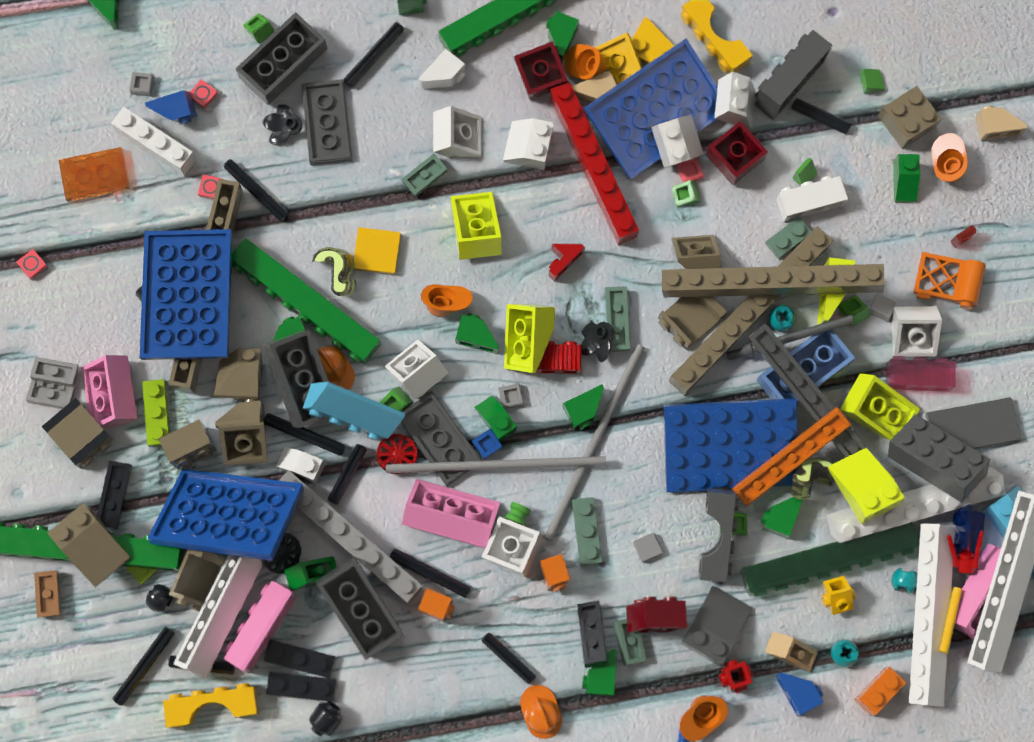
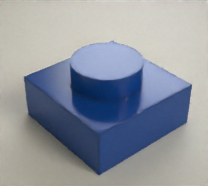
M488 429L472 440V443L484 460L502 448V445L491 429Z

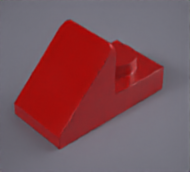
M552 244L551 250L560 260L557 258L550 264L548 276L555 282L584 253L585 246L583 244Z

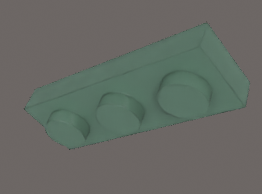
M627 286L605 287L606 322L615 331L614 337L610 341L611 352L630 351Z
M594 497L572 499L580 566L602 563Z

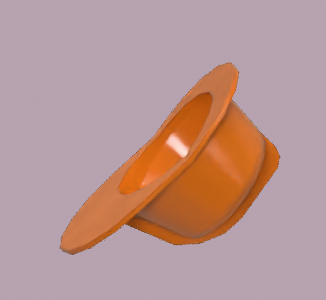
M576 44L568 50L565 56V70L569 75L576 78L589 80L609 69L606 66L604 55L592 46Z
M952 133L938 137L932 146L934 171L940 180L956 182L967 170L968 160L964 142L958 135Z
M433 284L425 287L421 292V300L427 306V310L437 317H446L454 311L463 310L471 305L473 301L472 293L461 286Z
M333 346L319 348L317 351L328 381L349 390L355 381V373L344 354Z
M530 686L524 691L520 700L526 725L534 736L541 739L551 738L558 733L562 724V717L556 698L546 686Z
M703 695L695 698L690 708L681 717L679 723L681 735L689 741H698L706 737L725 721L728 715L726 702L717 696Z

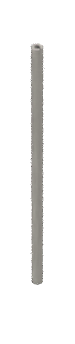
M636 345L583 457H593L645 349L642 345ZM578 466L544 536L545 539L553 540L588 466Z
M606 456L386 464V473L606 465Z

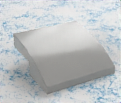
M35 357L30 374L31 383L26 397L27 403L63 409L73 400L79 365Z

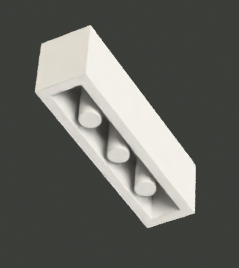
M125 107L121 109L111 123L118 134L184 177L197 160L191 150Z

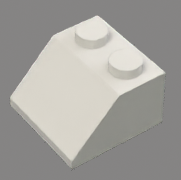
M731 72L718 79L715 119L733 125L741 121L748 130L752 129L755 88L750 77Z
M453 106L433 112V152L446 157H480L481 116Z
M691 114L651 127L664 168L704 155Z
M534 118L512 121L503 162L544 170L554 122Z
M937 306L894 307L891 323L894 357H937L942 318Z
M418 339L385 365L388 372L414 400L423 396L427 390L440 382L448 374V371L438 357Z
M499 517L482 558L505 571L526 579L543 537L538 531Z

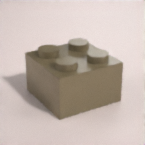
M918 86L885 105L878 115L901 149L936 128L942 119Z
M199 419L159 438L169 463L176 469H187L193 465L192 462L198 459H208L213 456L212 452L217 451L207 428Z

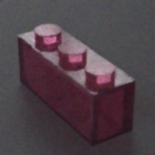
M894 356L886 363V384L892 389L950 392L956 387L955 362H951L947 358H937L935 361H929L926 357H915L914 360H906L904 356Z

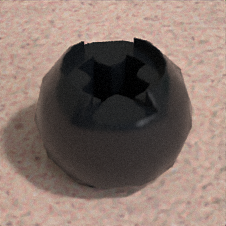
M162 584L154 585L153 590H149L145 600L147 607L154 612L165 611V607L170 606L173 596L169 595L171 589Z

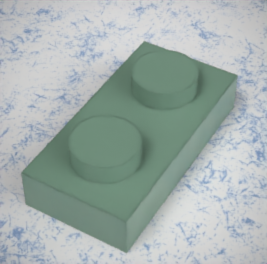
M433 154L403 177L401 181L416 197L448 172V169Z
M798 216L768 239L765 244L780 259L801 243L812 231Z
M627 619L614 621L623 666L647 661L641 633H628Z

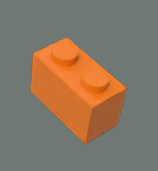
M560 554L540 560L539 566L547 590L552 589L554 593L566 589L570 578L563 555Z
M426 588L418 611L423 615L445 623L446 618L451 619L455 607L452 604V598Z
M885 667L854 701L870 716H874L906 682L891 667Z

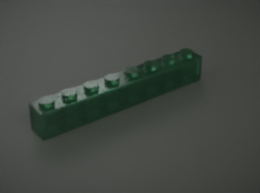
M913 522L845 542L839 543L837 541L743 567L740 569L747 595L754 594L756 598L766 595V590L775 588L777 592L788 589V584L796 582L797 586L809 583V578L815 576L820 580L830 577V572L838 570L839 574L852 571L851 566L858 564L860 568L873 565L872 561L876 559L885 562L894 559V554L901 553L902 556L915 553L914 549L918 548L920 543Z

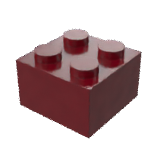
M553 41L514 56L529 100L548 94L550 89L568 82Z
M739 121L710 144L705 155L726 179L734 185L762 163L768 151L746 126Z
M654 596L643 597V599L634 600V604L626 606L628 633H670L687 628L686 601H677V597H664L661 600H657V597Z

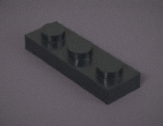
M109 460L97 517L106 528L115 530L119 528L132 470L131 464Z
M600 601L577 604L584 665L586 668L606 665L608 661Z
M271 639L264 661L325 678H330L335 656Z
M269 672L266 694L334 702L337 679Z

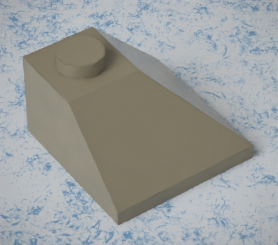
M714 235L672 238L677 261L686 269L721 268V254Z
M238 348L229 354V358L220 359L214 398L258 399L263 369L261 349Z
M245 399V402H239L215 421V426L219 430V425L264 422V404L262 401H258V399Z
M264 422L219 425L224 465L268 462Z

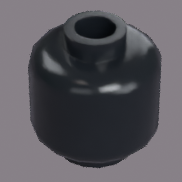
M331 701L319 703L309 717V722L312 725L311 730L319 736L323 734L332 735L343 720L341 708Z

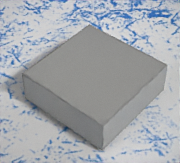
M132 72L130 94L152 96L154 75Z
M520 383L498 387L504 409L524 406Z
M654 533L633 541L641 562L663 553Z

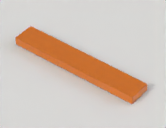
M835 407L732 488L733 491L747 507L850 427V422L839 408Z

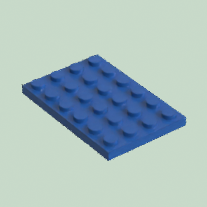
M686 38L585 106L583 110L628 179H631L661 158L651 127L691 114L698 133L717 120L715 119L718 86Z
M231 229L145 231L139 354L141 360L229 358L233 233Z
M789 398L663 405L666 492L704 491L707 488L712 489L713 487H730L732 489L797 438V400ZM798 467L773 487L798 486Z
M181 470L147 539L150 544L273 561L304 491L303 484L197 470Z

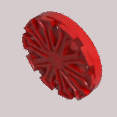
M391 434L388 439H383L379 443L376 456L380 467L386 471V464L391 461V464H402L403 461L407 464L416 463L418 453L415 443L408 436ZM395 438H399L397 446L394 440ZM390 440L392 447L387 445L386 441ZM407 440L408 443L402 447L403 441ZM384 447L389 452H381V448ZM410 447L414 449L413 451H406ZM406 456H413L414 458L409 460ZM381 457H388L384 461L380 459ZM390 473V474H393V475H401V474H404V473Z

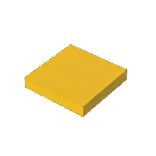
M358 227L352 269L395 275L401 232Z

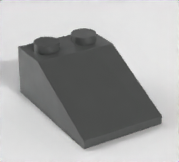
M712 586L685 634L681 645L718 666L723 665L751 607Z

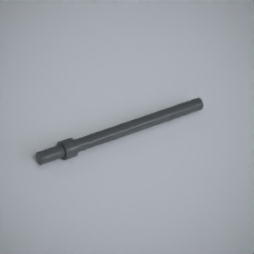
M849 315L777 338L782 344H786L855 322L853 316ZM748 343L742 345V348L726 352L728 360H732L742 356L750 357L759 351L753 344Z

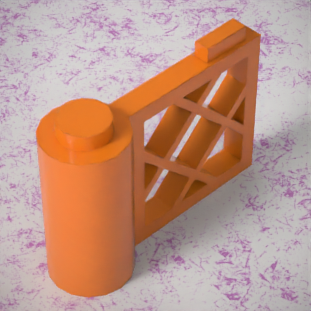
M922 252L913 294H917V298L930 300V297L956 302L960 305V308L972 310L973 307L978 306L986 264L977 260L965 261ZM925 259L934 260L938 267L928 272L924 266ZM949 264L959 265L958 272L951 277L944 268ZM941 270L947 279L937 284L931 275ZM927 277L934 286L929 290L919 289L920 282ZM950 282L954 288L953 295L944 294L940 287Z

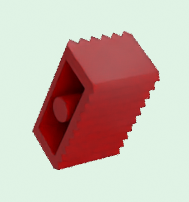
M549 341L538 366L537 373L581 374L582 345H577L575 341H566L564 345H555L554 341Z

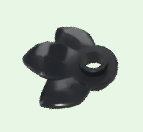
M285 104L278 105L277 113L267 115L262 121L263 125L272 131L269 138L270 144H282L289 139L290 135H296L302 130L301 118L294 114L290 106Z
M608 322L589 323L581 331L585 337L581 344V354L588 356L595 353L598 360L603 363L611 352L610 341L615 334L614 328Z

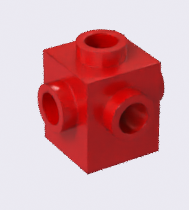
M737 659L724 663L726 668L720 669L722 674L719 675L722 687H727L728 691L734 689L735 693L747 690L746 685L753 683L751 680L753 673L750 666L746 665L745 661L738 663ZM733 672L738 674L737 681L732 680L731 674Z

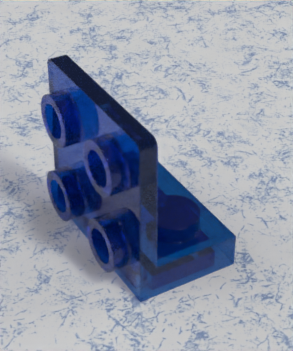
M971 504L958 509L953 515V525H955L954 547L957 554L965 552L968 549L970 535V552L974 556L979 533L984 531L985 513L972 511L973 505Z

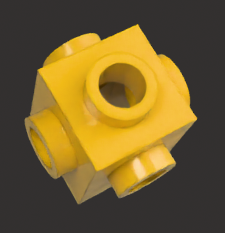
M845 576L823 581L824 594L821 595L822 602L825 608H829L832 615L854 610L853 600L856 599L855 592L848 584Z

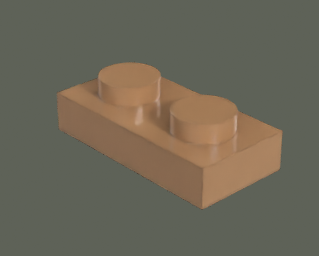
M59 571L34 573L37 618L61 616Z

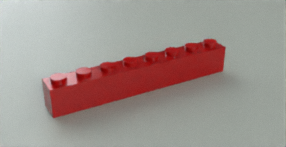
M570 81L550 89V101L617 245L637 238L639 233L637 224Z

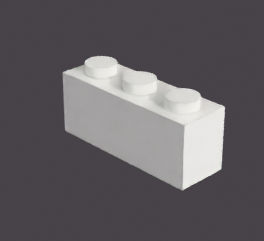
M830 175L822 178L819 182L807 181L801 184V187L793 188L790 186L783 188L776 200L783 221L786 222L794 220L798 216L801 218L844 206L848 198L841 177Z

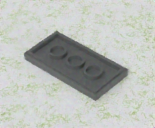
M343 79L301 84L310 165L352 161Z
M432 391L402 411L405 413V416L400 423L429 463L482 461ZM470 470L435 472L447 487Z
M1011 397L932 411L925 414L928 422L973 449L1022 439Z

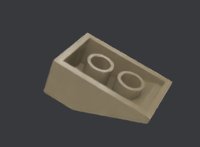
M81 504L48 532L61 551L94 587L101 584L131 558L93 510L85 504Z

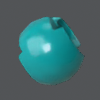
M778 305L770 311L769 322L775 330L787 331L795 325L796 315L790 306ZM782 314L786 316L783 322L779 321Z
M902 568L895 570L891 577V584L894 590L900 591V589L909 591L908 593L916 591L917 572L913 570L906 572Z
M841 639L833 644L831 657L836 665L848 668L857 662L859 650L851 640ZM841 648L849 650L848 659L841 657L840 653L843 652Z

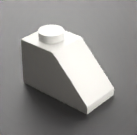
M445 49L418 79L419 87L422 89L452 87L455 82L459 83L464 78L465 63Z
M284 447L276 467L284 471L289 470L292 474L316 484L325 463L322 459L303 451Z

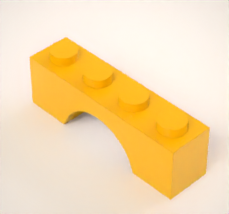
M709 0L688 1L682 6L681 19L684 24L689 25L693 29L696 39L704 43L708 54L716 58L720 69L728 74L731 72L737 73L750 64L753 55L741 40L727 41L718 37L713 32L710 19L713 16L715 7Z
M250 683L237 684V689L228 690L227 686L214 688L213 693L205 694V690L192 691V696L183 697L182 693L169 695L168 700H163L166 728L192 725L197 712L202 707L211 703H220L226 706L236 718L259 714L256 687H250Z

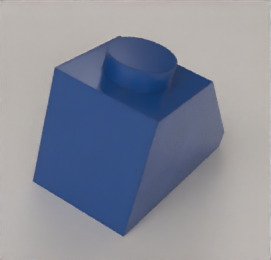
M185 90L145 102L147 108L171 121L178 122L180 125L192 122L191 118L197 117L191 92Z
M782 672L775 675L796 716L802 715L824 703L822 700L824 695L820 687L814 685L813 682Z

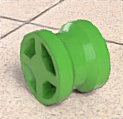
M511 502V510L506 514L505 519L525 526V519L530 515L531 510L523 505Z

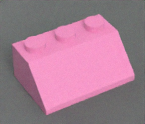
M104 355L82 367L88 412L102 428L124 425L137 419V408L135 406L134 387L131 380V367L128 356Z

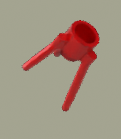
M968 516L965 518V552H960L959 556H957L951 535H947L953 558V567H958V572L973 573L976 571V568H979V556L984 537V531H980L975 555L973 556V553L970 552V517Z

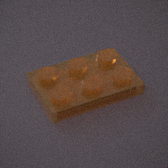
M122 147L59 160L67 202L130 189Z

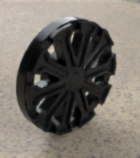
M285 532L283 541L280 543L273 561L270 560L268 562L262 559L264 566L273 573L284 574V570L299 563L302 553L300 542L296 537Z

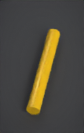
M953 587L939 649V652L943 654H948L962 593V589L958 587Z

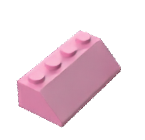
M416 479L405 506L402 525L486 548L493 531L500 502Z
M989 543L980 555L979 568H976L975 572L969 574V578L963 588H961L962 593L954 625L955 629L973 640L1001 548Z
M274 581L270 584L267 583L260 593L262 598L259 603L255 602L248 612L250 615L246 623H241L236 632L238 634L234 642L231 641L224 651L226 654L225 660L247 673H251L270 639L297 598V595Z

